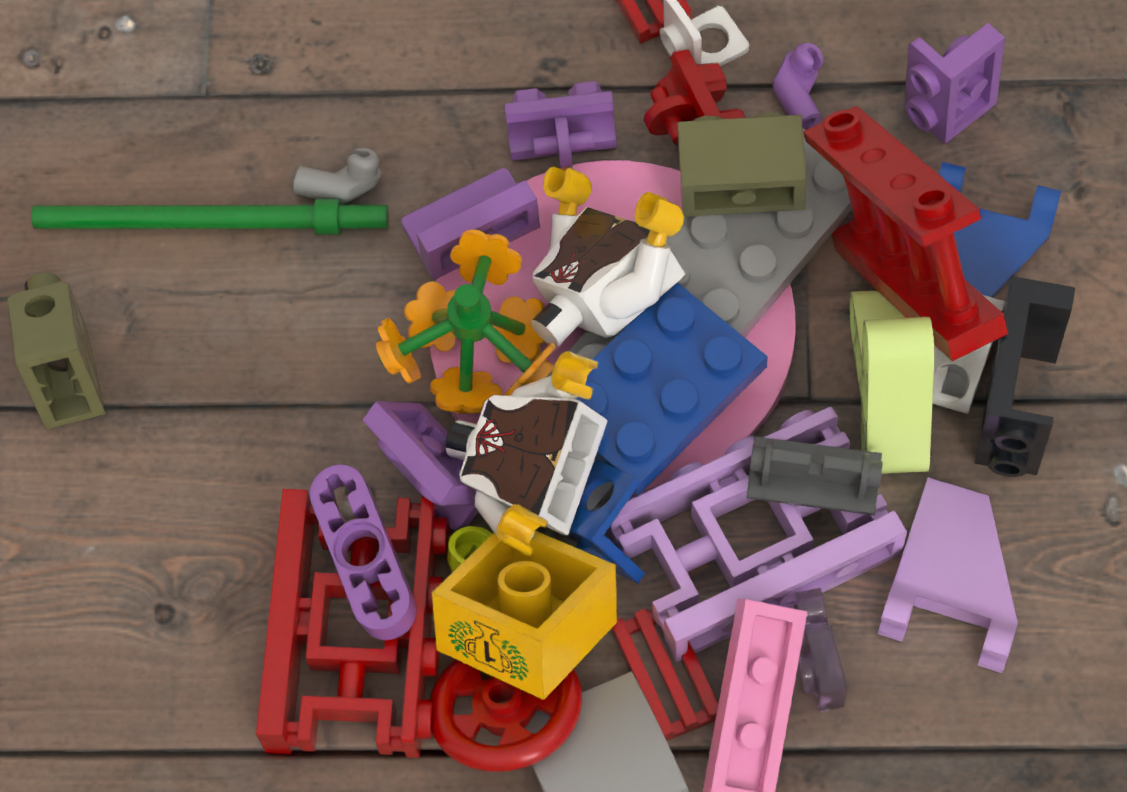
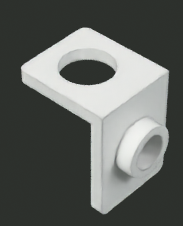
M664 0V27L660 29V37L670 56L673 52L689 49L696 64L719 63L720 67L749 52L748 41L724 7L717 6L690 20L677 0ZM706 28L719 29L727 35L728 44L723 50L716 53L701 51V35L699 32Z

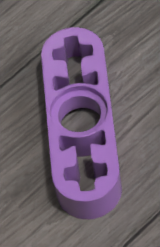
M348 465L330 466L321 471L313 480L310 487V501L352 611L364 630L372 637L381 640L398 638L411 628L417 614L416 602L372 491L363 476L355 468ZM345 486L349 491L348 501L352 512L357 518L347 523L343 514L334 503L336 500L334 490ZM362 537L377 539L379 541V552L371 563L364 566H353L347 562V550L355 540ZM379 580L388 597L394 602L391 605L393 615L386 619H381L377 612H375L378 609V603L373 590L368 585Z

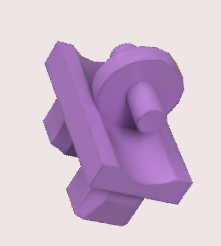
M596 81L575 83L568 90L569 96L546 99L545 93L537 88L516 91L513 103L505 104L511 160L559 155L560 168L564 170L573 168L571 153L617 148L611 91L602 92Z

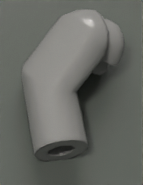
M358 148L353 150L347 158L348 165L335 173L301 165L294 179V194L314 199H341L342 205L347 204L377 186L382 174L380 168H378L380 159L373 150Z

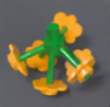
M475 229L462 233L459 245L454 246L451 250L450 258L454 263L460 265L459 273L461 277L471 284H464L456 290L453 289L447 292L442 285L434 281L422 284L417 290L416 300L408 302L404 307L405 318L412 322L408 328L409 339L406 340L400 335L396 325L388 317L382 320L381 325L378 326L381 340L376 342V349L380 362L390 374L395 375L400 372L408 384L421 378L419 367L412 357L413 351L434 345L438 351L447 352L454 347L455 338L461 340L460 367L448 368L444 371L443 378H436L430 383V391L436 395V406L444 411H454L460 414L479 413L482 411L485 401L491 396H502L501 387L492 383V375L485 371L473 373L474 342L480 341L483 338L488 339L496 347V355L501 361L508 364L514 363L523 372L504 393V396H511L515 389L547 377L554 367L546 358L554 351L556 345L551 342L540 353V345L547 342L535 332L531 325L533 318L545 307L544 303L537 298H530L525 302L520 297L511 296L503 301L500 312L497 313L491 309L488 298L482 294L486 280L493 285H503L507 282L508 275L517 273L522 265L520 254L508 248L509 241L500 234L490 235Z

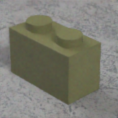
M766 112L753 118L722 119L717 116H702L693 121L678 122L681 200L684 217L805 210L807 175L801 115L785 116L777 112Z

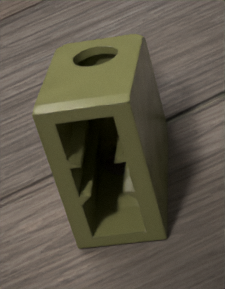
M38 273L29 277L24 284L25 291L12 294L7 299L16 366L46 430L105 415L106 412L89 333L69 283L62 282L57 275L52 273ZM63 358L66 360L67 370L62 372L51 369L48 362Z

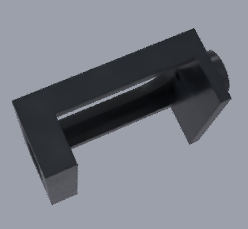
M1011 277L1003 309L1008 334L996 340L975 464L988 466L992 472L1007 477H1020L1026 473L1038 474L1054 417L1012 409L1020 358L1056 364L1072 311L1076 287Z

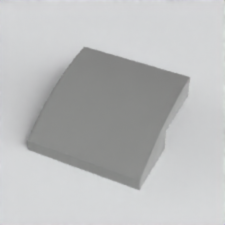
M632 671L582 692L581 714L569 738L551 755L531 765L542 792H689L663 732ZM538 711L524 728L535 734L548 722L550 716L542 711Z

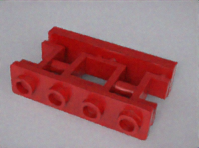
M282 489L256 735L265 753L291 754L292 747H301L302 751H315L318 720L377 723L376 746L380 754L393 755V751L405 752L407 758H420L422 739H432L433 737L431 732V713L434 700L425 699L427 676L437 677L440 652L436 649V638L430 637L432 615H434L432 592L444 581V577L435 576L437 555H447L449 517H440L437 504L424 496L421 497V503H411L410 498H397L395 527H386L396 553H410L412 528H419L413 597L417 606L415 621L411 628L402 636L385 640L384 649L326 646L330 598H347L338 573L314 572L312 597L307 598L314 527L319 522L307 489ZM319 525L318 538L323 550H329ZM362 537L355 540L347 550L351 551L350 564L353 566H364L371 563L376 558V552H379V541L372 537ZM380 580L368 584L373 590L376 600H388L387 618L393 615L391 605L394 602L382 588ZM302 644H307L305 658L310 670L339 671L337 697L302 695L299 722H295ZM402 648H408L401 727L395 726L397 711L393 699L363 698L365 672L400 674Z

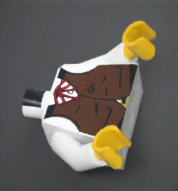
M553 166L547 170L543 179V190L548 197L560 201L559 213L552 214L548 254L533 272V282L548 304L533 318L531 325L548 344L553 342L556 347L576 327L605 338L614 336L645 309L655 304L659 297L685 275L682 267L671 252V246L666 243L667 236H674L683 226V212L678 205L668 202L666 198L651 192H645L637 202L634 214L635 222L586 207L577 215V206L584 204L592 191V184L589 178L572 168H567L565 171Z
M568 351L559 356L551 376L515 389L511 396H491L485 401L477 424L458 420L452 424L446 436L445 448L447 454L450 457L464 460L460 471V482L476 490V509L500 541L528 556L534 550L529 546V543L534 535V531L538 527H548L568 536L608 422L607 419L579 400H575L578 397L587 400L592 397L593 389L585 385L589 373L593 369H597L598 362Z

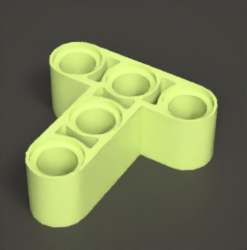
M877 290L850 292V328L861 397V450L882 453V474L928 472L930 466L934 379V338L930 317L906 318Z

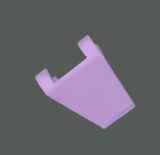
M928 477L883 610L878 635L903 642L913 607L916 606L988 629L977 666L1003 674L1018 620L989 496Z

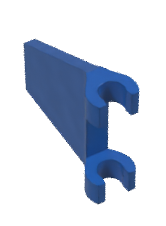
M942 162L939 175L961 193L966 167ZM1037 185L1028 220L979 208L981 220L954 232L965 280L982 295L994 298L1011 280V277L1049 239L1061 191Z

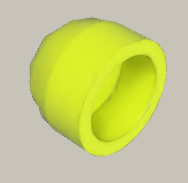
M467 526L458 529L452 534L447 550V561L451 573L492 535L490 531L477 526Z

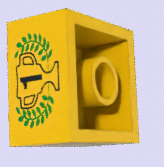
M534 531V535L530 540L529 546L534 550L528 556L500 541L496 534L493 533L432 592L436 649L443 654L544 700L617 623L616 565L538 531Z

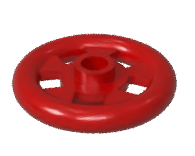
M455 659L437 679L429 700H434L431 713V732L438 745L458 763L469 768L488 772L522 769L538 763L551 755L563 745L575 729L582 708V687L575 669L543 700L495 677L484 681L480 674L482 671ZM458 696H473V713L454 715V706ZM504 700H509L508 702H505V703H499V702L504 701ZM540 710L549 715L550 719L538 732L533 734L524 727L527 726L536 711ZM484 728L490 733L502 737L498 746L476 742L475 739L479 730Z

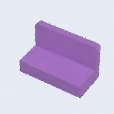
M501 168L404 216L401 220L403 230L433 281L460 268V265L451 260L450 253L454 246L459 245L460 236L467 230H480L490 235L500 234L506 237L510 243L540 228L536 196L526 180L516 184L510 172L505 168Z

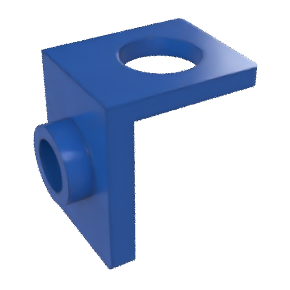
M596 460L589 473L568 536L577 543L575 548L615 564L617 574L639 584L646 573L604 534L635 492L640 481L624 471ZM604 483H613L614 489L609 501L597 510L588 511L587 501L591 493Z

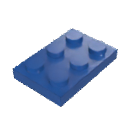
M677 282L659 297L655 304L645 309L592 359L598 362L597 369L595 368L589 373L585 385L593 389L592 397L589 400L580 397L575 400L581 401L608 420L595 459L624 471L640 481L639 486L634 492L638 496L767 368L768 356Z

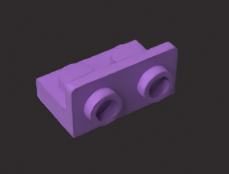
M987 23L970 37L963 35L956 39L945 51L943 57L921 37H917L908 45L904 103L905 111L912 123L924 132H932L941 142L946 144L995 106L998 98L1005 37Z
M375 401L362 421L379 438L377 443L383 454L422 496L437 504L438 514L441 517H449V526L453 530L467 527L479 512L475 507L476 490L460 482V471L464 460L450 457L447 454L445 442L448 432L421 403Z

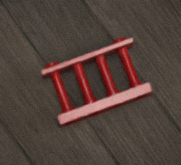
M858 106L849 110L836 111L827 116L822 123L803 131L806 143L837 169L844 178L854 218L850 222L836 228L831 234L835 251L906 318L930 317L934 345L952 362L1008 334L1004 314L964 278L954 232L981 220L980 210L975 204Z

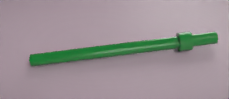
M316 199L314 205H34L31 219L34 229H314L316 235H341L342 229H388L389 207L388 205H342L341 199Z

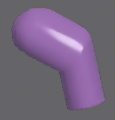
M811 43L798 44L793 51L787 53L772 85L774 94L787 115H801L802 128L805 130L817 125L822 118L809 92L818 76V70L823 65L824 57L821 50Z

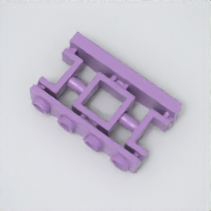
M832 407L814 413L812 410L799 412L787 419L782 424L780 430L764 437L849 449L850 440L845 432H840L837 426L838 416ZM749 436L730 446L723 457L705 465H702L701 462L690 463L674 472L670 476L669 482L647 492L644 489L638 496L633 493L606 533L613 544L616 543L618 548L629 558L651 548L655 553L675 592L652 602V616L657 625L661 626L664 632V643L673 660L677 663L681 661L682 655L687 653L688 640L696 654L731 637L737 599H748L792 608L901 556L907 530L895 510L890 513L887 512V503L881 494L877 495L875 516L829 510L843 535L812 549L814 539L802 518L822 508L768 501L788 538L739 561L715 518L755 500L746 498L754 436ZM692 508L691 517L702 537L675 550L660 522ZM715 560L730 589L698 603L699 593L687 572Z

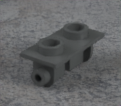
M754 436L746 498L875 516L877 492L880 487L882 474V453Z

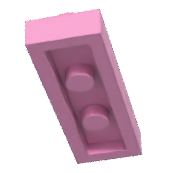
M737 599L702 792H775L807 611L748 599Z

